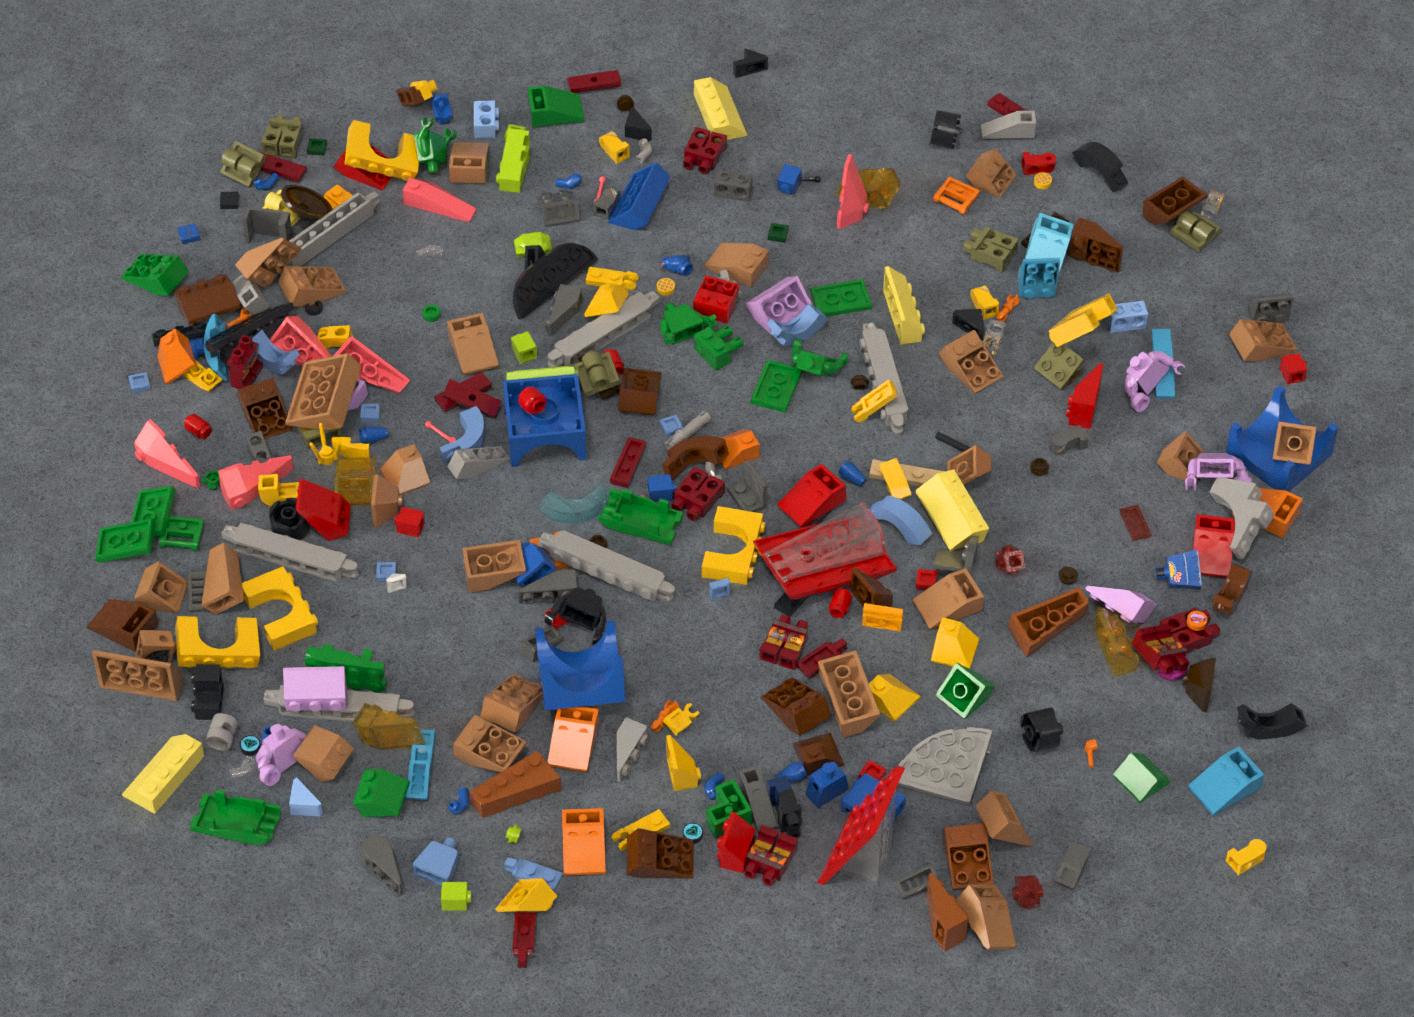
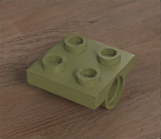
M235 141L232 148L226 149L222 155L221 162L224 165L220 173L251 188L266 159V155Z
M1192 210L1191 212L1185 211L1180 215L1177 224L1171 229L1170 234L1199 252L1221 233V227Z
M1052 343L1034 369L1064 390L1068 383L1072 384L1078 379L1081 374L1080 368L1085 360L1063 344L1057 347L1055 343Z
M590 351L582 357L583 362L574 364L575 369L578 370V377L586 397L621 384L609 352L600 355L597 351Z

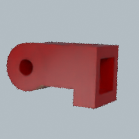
M1030 152L1022 153L1021 165L1024 175H1033L1041 172L1051 173L1054 171L1056 156L1054 154L1030 155Z

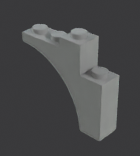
M1216 478L1209 493L1216 503L1222 504L1233 511L1235 516V533L1229 548L1236 558L1244 559L1255 536L1258 534L1259 528L1267 529L1273 519L1274 512L1267 502H1261L1263 494L1256 483Z

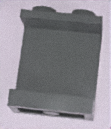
M247 206L246 212L241 216V223L244 224L243 236H245L246 243L250 244L254 233L282 237L288 241L293 237L290 212Z

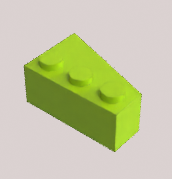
M508 128L503 158L500 161V173H497L496 183H499V190L517 193L521 191L530 159V135L527 130Z

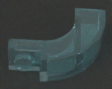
M600 484L586 497L578 500H569L551 491L540 501V513L548 519L562 524H580L590 521L600 514V506L607 500V487Z

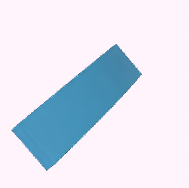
M1152 329V351H1162L1173 358L1170 329ZM1169 366L1170 369L1155 386L1156 398H1175L1174 370L1172 366Z
M415 729L414 742L412 744L408 780L410 784L407 790V799L427 800L435 730Z

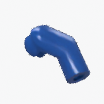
M272 173L265 181L262 178H256L254 180L255 188L258 190L271 189L280 177L277 173Z
M575 173L567 179L557 178L556 187L573 189L581 183L582 177L580 174Z
M721 772L716 773L705 783V794L710 799L715 798L716 786L725 780Z
M460 788L458 790L459 800L449 803L448 808L452 814H460L469 806L467 788Z

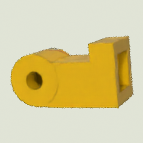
M613 131L599 137L600 146L616 164L630 157L629 144L622 142ZM618 153H623L621 157H618Z
M985 285L970 290L976 309H982L983 320L998 314L999 302L997 299H993ZM991 309L992 312L986 313V310Z
M350 325L322 327L318 331V339L326 349L341 347L350 336H353Z
M1254 839L1249 842L1247 847L1240 851L1233 848L1227 852L1226 862L1239 876L1263 861L1267 849L1266 844L1262 840Z

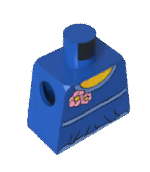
M1198 550L1167 557L1165 560L1166 567L1155 568L1156 579L1167 578L1168 587L1196 590L1202 587Z

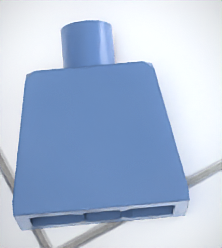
M449 837L446 838L443 844L436 841L430 842L413 862L414 875L441 886L442 882H452L459 863V853L455 849L457 842Z

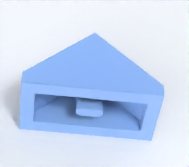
M296 777L293 780L289 801L291 815L321 816L323 814L321 803Z

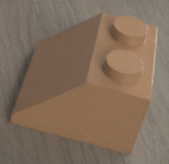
M158 561L145 568L134 600L156 611L177 614L186 592L188 581Z
M313 726L293 757L322 783L335 778L354 748L340 735L318 726Z

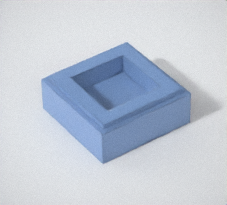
M147 372L128 376L132 393L151 389Z
M361 404V422H379L380 404Z
M677 415L659 420V424L666 437L674 435L677 430L683 428Z
M377 562L376 581H386L390 575L396 574V562Z
M728 578L709 583L711 599L725 597L730 594V581Z

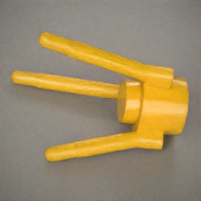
M319 423L322 448L318 452L312 442L309 445L318 459V464L331 465L335 460L339 459L338 453L341 441H338L334 452L331 447L326 445L323 424Z

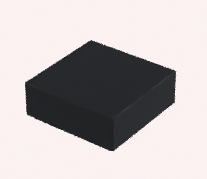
M221 192L220 209H238L239 192Z

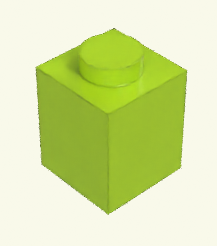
M528 331L511 337V348L520 364L537 358V346Z
M442 882V910L467 911V903L472 901V891L468 890L467 882Z

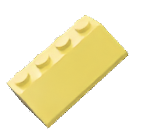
M711 77L694 80V97L707 129L710 131V135L712 131L727 135V140L747 136L728 87ZM715 138V142L721 141L719 138Z
M887 266L884 272L883 292L899 343L902 345L922 342V334H925L924 324L920 323V312L915 308L916 300L911 295V284L907 283L906 277L903 274Z
M954 469L936 474L916 490V494L950 551L965 547V543L970 541L971 535L979 537L978 543L984 541L989 527Z
M186 734L171 737L123 792L122 796L156 814L203 759L202 743Z

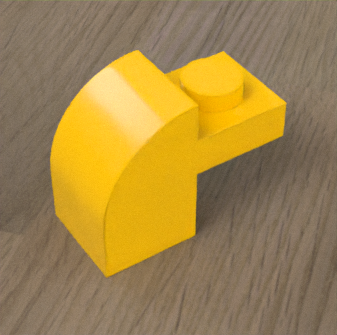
M278 474L259 475L258 491L260 499L266 505L272 506L276 501H285L286 498L290 497L297 498L299 482L280 483Z

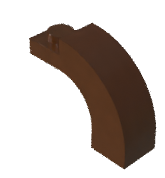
M697 436L681 441L667 451L669 458L662 464L664 474H670L672 481L685 467L692 463L703 461L719 465L729 454L726 441L716 436Z
M1232 564L1221 591L1214 595L1212 600L1214 605L1212 608L1232 615L1244 595L1253 571L1237 564Z

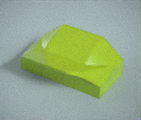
M542 232L522 234L514 240L516 257L525 256V246L541 245L545 253L552 249L550 236Z

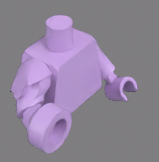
M1152 351L1149 354L1141 352L1138 357L1131 358L1130 366L1126 371L1128 375L1124 383L1125 392L1128 393V397H1131V407L1137 412L1144 411L1150 403V398L1147 395L1170 369L1169 366H1172V369L1177 374H1182L1177 370V367L1183 366L1185 368L1184 364L1181 361L1174 362L1172 357L1162 351ZM1138 388L1144 393H1138Z
M1200 453L1197 458L1191 459L1189 462L1185 489L1188 490L1189 486H1194V491H1196V477L1233 478L1234 472L1237 473V476L1233 480L1252 483V479L1245 471L1246 467L1239 458L1228 453Z
M275 724L270 728L271 734L263 740V745L256 756L258 770H260L259 778L267 786L276 784L281 777V773L297 762L293 755L306 737L304 732L295 728L290 729L280 724Z

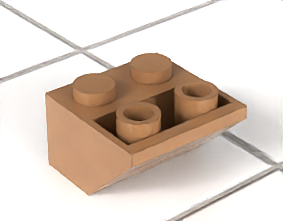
M993 149L980 155L966 174V177L976 189L1000 198L1016 177V173L999 151Z

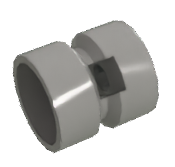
M219 713L214 715L205 739L206 745L213 750L228 751L231 747L233 736L236 733L238 721L228 714Z

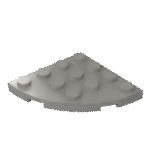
M975 727L959 730L949 729L926 738L913 747L912 751L899 763L898 766L905 769L897 786L970 806L990 743L992 730Z

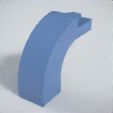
M808 304L792 321L780 323L771 319L767 325L770 327L772 335L782 345L793 346L796 338L804 341L813 336L825 324L828 318L817 307Z
M263 330L255 332L250 336L253 342L259 344L258 361L263 362V366L275 374H284L296 364L295 359L300 355L296 349L290 351L280 350L268 339Z
M477 406L460 412V424L465 430V434L460 439L439 447L440 459L444 464L450 462L455 450L482 447L485 438L484 420Z
M886 496L882 501L875 502L867 512L870 519H884L895 525L909 545H921L932 535L930 528L921 515L899 498Z

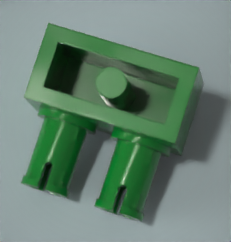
M728 325L717 331L707 327L694 334V349L715 371L730 364L731 353L743 347L744 343L739 336L726 343L723 341V339L733 335V331Z

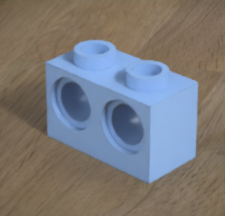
M474 101V138L496 137V131H499V120H496V118H499V108H495V101Z
M1144 301L1115 304L1118 309L1106 317L1110 333L1146 328L1148 312Z

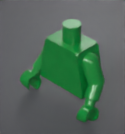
M423 118L421 120L423 128L418 133H414L418 161L427 166L428 174H437L438 166L446 163V148L449 145V141L454 140L457 137V133L452 129V135L450 136L451 131L446 128L444 130L445 137L429 130L434 124V119H430L427 125L428 118Z
M668 303L665 306L666 311L663 313V320L660 322L661 336L665 344H677L694 337V334L704 329V325H709L710 328L718 324L715 321L716 315L704 316L691 309L687 304L676 307L674 303Z
M796 338L794 341L791 360L797 364V369L830 377L831 374H836L843 364L848 365L847 358L849 354L842 352L841 357L836 360L804 350L803 347H800L803 340Z

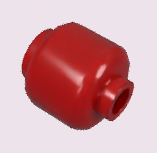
M527 387L520 393L518 403L527 413L534 415L544 410L546 397L537 388Z

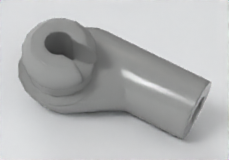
M645 138L639 141L641 152L636 156V160L640 163H643L652 154L651 144Z
M706 462L705 472L708 473V476L712 475L722 480L720 474L715 475V464Z

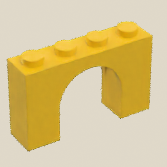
M356 120L352 121L348 128L345 165L365 169L369 172L385 174L389 177L401 178L405 181H408L409 178H415L418 173L419 161L414 135L404 133L399 140L397 157L387 159L377 155L370 147V124Z
M1110 293L1071 311L1049 330L1051 341L1059 347L1097 328L1100 325L1099 320L1113 314L1118 309Z
M717 507L714 518V532L739 537L746 543V547L736 554L706 551L702 563L703 578L715 580L728 578L732 583L748 584L749 578L752 579L754 574V567L752 565L757 563L758 552H756L753 540L761 539L760 533L765 532L766 522H763V514Z
M283 566L242 583L243 597L250 609L271 600H284L293 606L292 611L287 616L264 625L265 636L273 651L316 634V625H318L315 614L311 615L309 612L308 602L306 600L303 601L301 598L300 588L294 586L292 574L290 572L287 573Z
M177 616L175 634L178 667H196V664L220 665L225 668L258 667L260 649L257 618L237 617L234 629L235 643L228 648L216 649L206 645L201 640L198 632L197 617Z

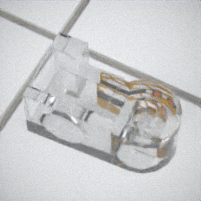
M1211 189L1200 215L1215 223L1225 194ZM1205 211H1211L1214 216L1207 215Z
M990 319L983 341L989 354L997 355L999 346L1005 336L1006 323ZM993 326H999V327L1001 328V330H998V329H995V328H992V327H993Z

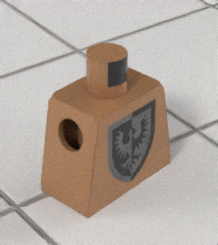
M140 630L136 657L172 663L173 653H177L176 641H173L171 632Z

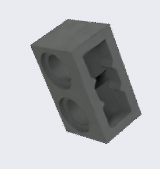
M717 170L714 181V197L749 202L752 191V175Z

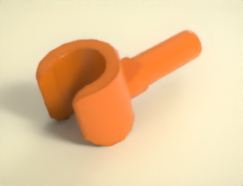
M242 309L240 317L227 324L228 328L251 317V313L248 314V310Z
M1092 739L1086 741L1084 746L1088 756L1089 768L1094 767L1093 751L1098 750L1096 740Z

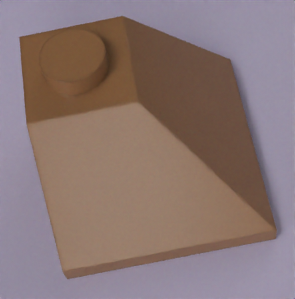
M1279 422L1273 460H1290L1294 463L1311 465L1317 427Z
M1185 431L1163 449L1157 463L1167 475L1185 481L1190 460L1197 458L1200 453H1205V451Z
M414 444L396 450L380 468L384 478L399 487V495L430 485L422 457Z
M975 445L948 460L947 471L954 469L962 484L965 485L991 471V455Z
M374 475L371 510L373 528H378L398 513L399 506L403 505V495H399L398 486L379 475Z

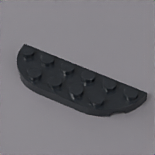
M565 243L552 248L525 269L517 279L513 291V305L518 319H523L554 295L555 291L559 290L560 284H568L598 260L596 255L584 245Z
M293 303L282 304L264 312L262 311L216 334L206 341L207 351L212 352V354L223 351L222 347L236 344V340H240L242 335L249 337L250 332H258L263 329V325L268 326L275 323L276 318L281 319L288 316V312L295 309Z

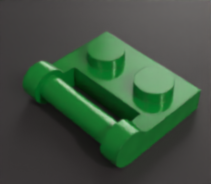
M169 516L165 535L160 536L159 547L190 548L192 551H199L205 524L204 519ZM168 536L193 538V540L186 541L168 539Z

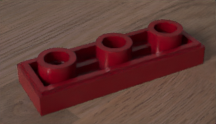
M618 70L568 77L567 83L570 92L580 93L621 86V79Z
M262 153L266 155V159L260 169L261 171L270 174L277 173L280 177L300 182L307 172V166Z
M482 372L461 382V384L480 392H485L492 388V383ZM444 392L434 396L435 402L444 412L460 405L443 398Z
M452 379L448 380L442 396L467 408L477 406L482 414L493 419L501 403V400Z

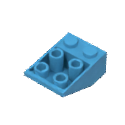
M1060 258L1023 259L1017 277L1019 298L1056 297Z
M1238 746L1221 756L1192 781L1188 788L1214 816L1261 789L1264 774Z

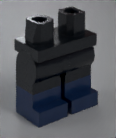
M787 775L767 780V792L771 805L775 807L778 814L780 832H786V834L795 838L800 837L801 832L799 828L801 826L802 808L800 804H797Z

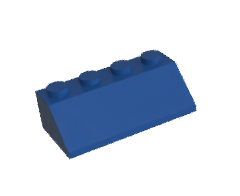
M657 162L634 172L608 222L632 230L647 226L651 214L656 209L657 202L662 198L663 190L668 186L667 182L670 175Z

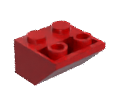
M705 275L693 300V309L704 316L710 317L715 314V321L728 324L734 312L740 284Z
M731 812L730 818L725 819L724 835L718 839L717 848L719 850L717 859L720 860V868L744 873L746 856L755 841V829L738 814Z

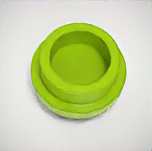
M518 824L508 828L505 838L509 839L508 843L510 844L511 842L516 843L522 829L517 826Z

